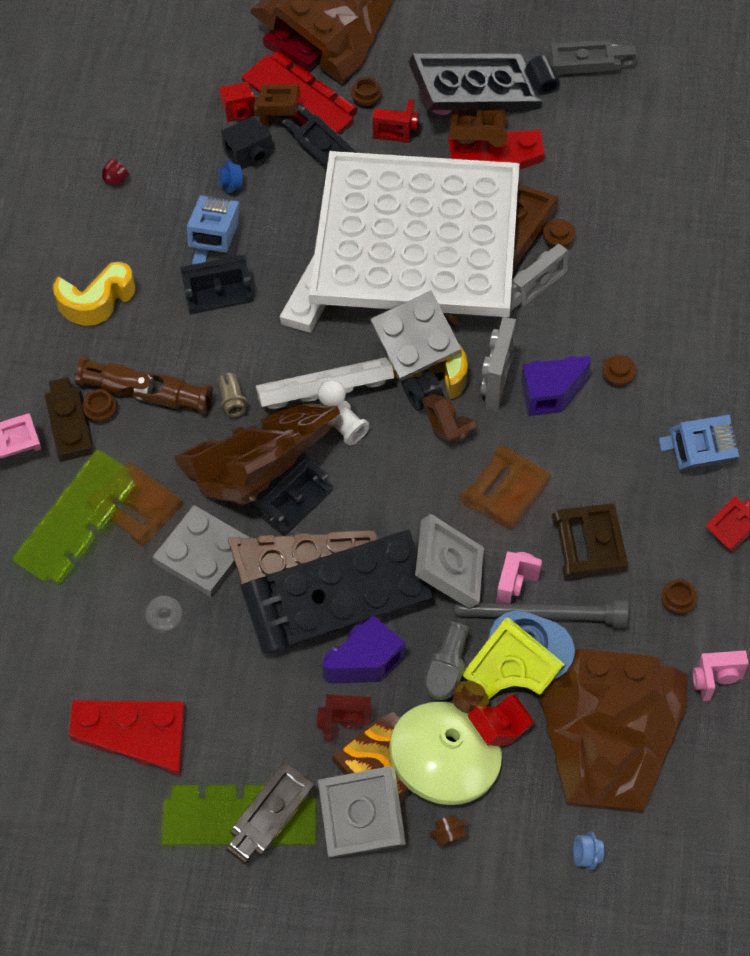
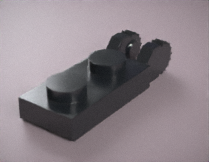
M301 103L297 106L298 113L308 121L301 129L288 117L282 121L294 134V137L326 168L330 151L357 153L316 113L313 115Z

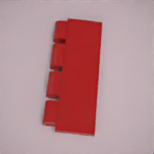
M280 51L274 52L271 57L268 55L264 56L241 76L242 81H248L250 87L258 93H261L263 85H299L301 95L298 105L301 103L313 115L316 113L338 135L354 122L353 117L358 111L356 106L342 96L338 97L335 91L320 80L316 81V77L299 65H295L294 61ZM296 110L295 115H289L303 126L308 122L299 115L298 110Z

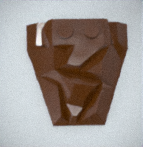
M261 0L251 8L250 13L272 31L283 22L287 23L323 52L319 68L343 85L361 69L366 53L371 48L375 35L381 27L393 0Z
M299 403L261 418L262 428L257 429L256 426H251L244 430L241 426L232 430L233 436L223 441H214L211 438L174 456L177 465L188 478L196 479L200 492L205 497L246 504L257 499V493L267 489L270 481L288 470L296 462L303 450H306L326 435L340 415L338 406L327 407L322 404Z
M581 648L575 650L574 661L568 671L559 678L554 679L546 690L537 696L540 707H543L547 722L546 730L553 744L556 755L555 764L567 805L643 814L660 774L663 762L671 748L676 731L687 709L688 674L675 667L661 666V659L656 656Z

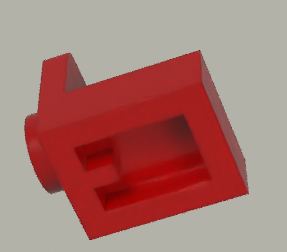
M248 81L219 87V94L227 123L245 120L252 116L257 117L254 111L255 95L251 92Z
M408 100L405 112L375 108L372 117L373 139L409 143L412 131H417L419 125V113L414 112L415 101Z
M736 496L705 525L731 552L750 535V500L747 499L742 503Z
M512 694L508 695L496 707L477 706L467 715L486 744L493 746H510L534 724L533 718L518 697Z

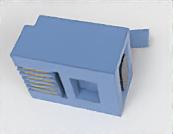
M200 195L187 225L188 247L196 248L192 265L206 262L209 250L227 253L238 226L239 201L230 200L228 202L226 200L224 202V199L221 201L220 198L218 200L214 198L213 200V197L209 199L207 196Z
M730 415L681 422L670 428V436L658 438L661 451L675 449L679 470L723 463L739 457L738 449L734 447L736 445L734 441L736 440L733 437L735 436L731 434L733 430H730L732 429V426H730L732 424Z

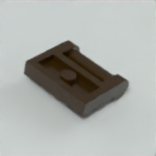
M615 503L561 509L552 513L553 526L558 529L565 563L562 567L564 580L577 581L587 576L627 572L628 561ZM581 523L588 556L587 561H578L571 528L573 524Z

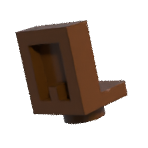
M299 85L262 86L260 96L254 102L255 115L260 117L262 126L265 125L269 128L273 115H295L301 95Z
M431 394L421 399L435 436L455 442L467 437L468 431L477 427L475 420L464 416L454 420L456 418V411L449 399L436 394Z

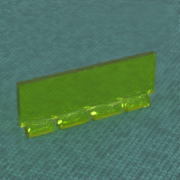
M97 449L13 556L12 560L45 583L50 578L57 584H60L74 566V563L67 559L66 555L70 553L79 559L96 537L95 534L87 529L91 524L96 529L101 530L117 510V507L109 501L110 498L113 497L122 503L137 484L128 476L131 472L130 469Z
M172 785L171 799H164L162 846H229L235 838L230 834V831L265 785H244L243 799H237V785H206L205 799H199V785ZM309 796L305 799L270 846H315L316 799H309Z

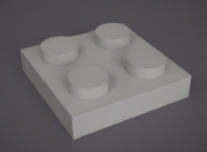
M432 290L370 319L400 381L461 353V347Z
M503 317L500 329H493L489 345L491 352L490 356H486L482 369V376L484 378L480 395L486 396L485 409L496 412L499 410L513 358L516 319Z
M193 505L152 558L154 564L212 598L236 567L228 543V537H250Z
M429 514L421 520L415 576L471 609L480 603L484 547L434 515Z
M388 766L318 780L328 857L334 858L406 845L395 767Z

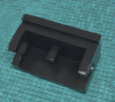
M244 254L180 267L190 315L254 302L251 280Z
M302 453L288 470L275 478L267 489L257 495L258 497L255 499L257 515L282 536H286L332 492V487L325 481L329 476L312 462L306 454Z

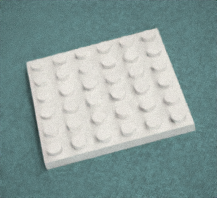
M330 151L309 289V304L392 309L432 290L443 313L509 317L519 163Z

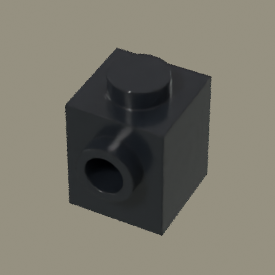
M255 116L221 130L225 154L233 164H239L242 170L271 157L270 143L273 141L271 133L265 125H260Z

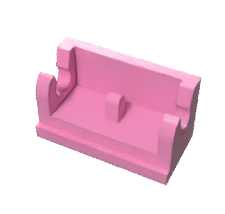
M30 413L0 422V459L33 448L35 451L41 450Z

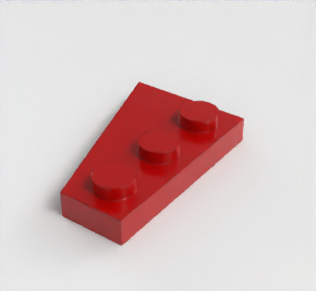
M541 130L507 132V141L499 147L493 146L489 140H476L474 143L463 144L457 142V139H450V136H448L450 159L519 163V170L544 162L545 153Z

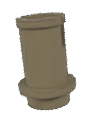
M226 373L229 384L225 383L223 375L217 379V385L222 397L221 410L228 417H239L245 413L247 400L241 394L238 376L233 373Z

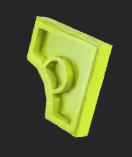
M507 617L468 665L462 676L468 681H474L482 685L489 699L501 689L511 686L526 687L538 694H542L565 664Z

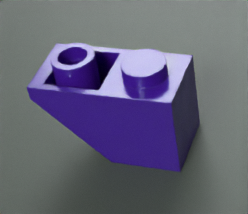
M569 356L561 360H537L530 364H523L521 385L528 417L562 412L587 382L591 364L590 356Z
M373 615L365 623H358L351 630L348 640L340 647H333L325 655L322 664L323 679L328 684L381 682L405 658V642Z

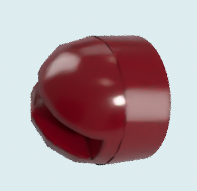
M113 158L102 169L104 182L111 186H119L130 176L127 169Z

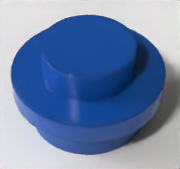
M226 161L223 168H219L218 172L219 185L224 187L226 193H233L234 190H240L242 187L241 166L233 164L232 161Z

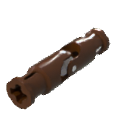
M85 356L79 360L75 372V384L77 386L92 385L115 395L134 396L139 400L175 409L181 406L198 410V413L201 415H206L212 401L213 388L210 385H205L204 387L187 384L184 379L148 371L136 372L127 366L111 362L108 365L92 362L89 357ZM154 381L161 382L163 384L162 389L158 393L153 394Z

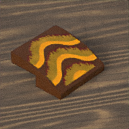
M394 711L387 714L344 745L333 755L331 760L344 775L388 766L393 767L390 759L389 745L393 730L400 718ZM396 774L399 801L401 802L407 798L411 790L403 784Z

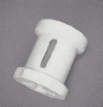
M344 400L338 406L340 415L332 427L334 426L344 436V442L351 446L366 435L369 430V423L365 419L358 418L350 410V404Z

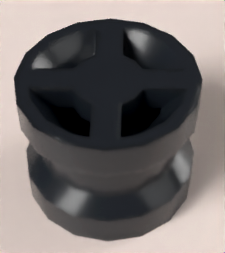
M430 369L421 372L420 377L416 379L408 378L403 382L406 396L417 411L424 409L421 399L431 394L442 397L444 395L440 382Z

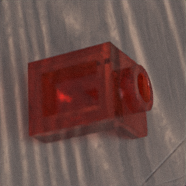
M326 694L325 707H318L317 729L323 730L324 742H332L334 722L349 728H358L362 724L371 725V697Z

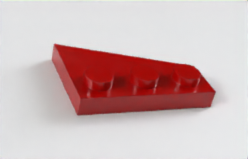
M72 700L69 737L71 741L110 754L117 753L135 759L137 763L146 766L150 764L180 777L184 702Z

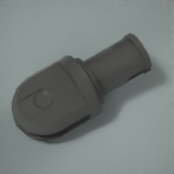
M448 622V628L440 651L432 653L429 659L423 686L428 697L436 702H445L454 697L453 690L456 684L461 682L462 673L466 667L461 655L468 633H470V627L462 623Z

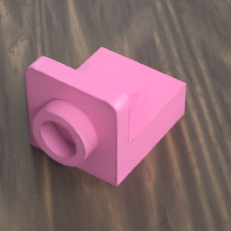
M507 551L497 590L496 603L510 604L512 595L519 597L523 579L538 581L542 560L526 552L513 553Z
M746 650L701 654L698 666L693 668L692 675L694 688L701 691L703 702L711 701L715 690L714 681L720 684H731L739 679H743L749 664Z

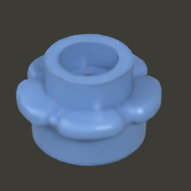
M589 831L586 835H577L575 837L573 859L577 867L594 870L597 863L600 864L603 861L604 845L602 840L595 838L594 832Z

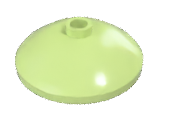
M429 702L412 708L397 722L389 745L392 766L395 767V772L403 784L418 796L428 801L445 805L468 803L484 795L494 784L502 761L501 747L487 745L468 718V714L456 708L454 703ZM446 737H451L455 739L456 742H451L447 740Z

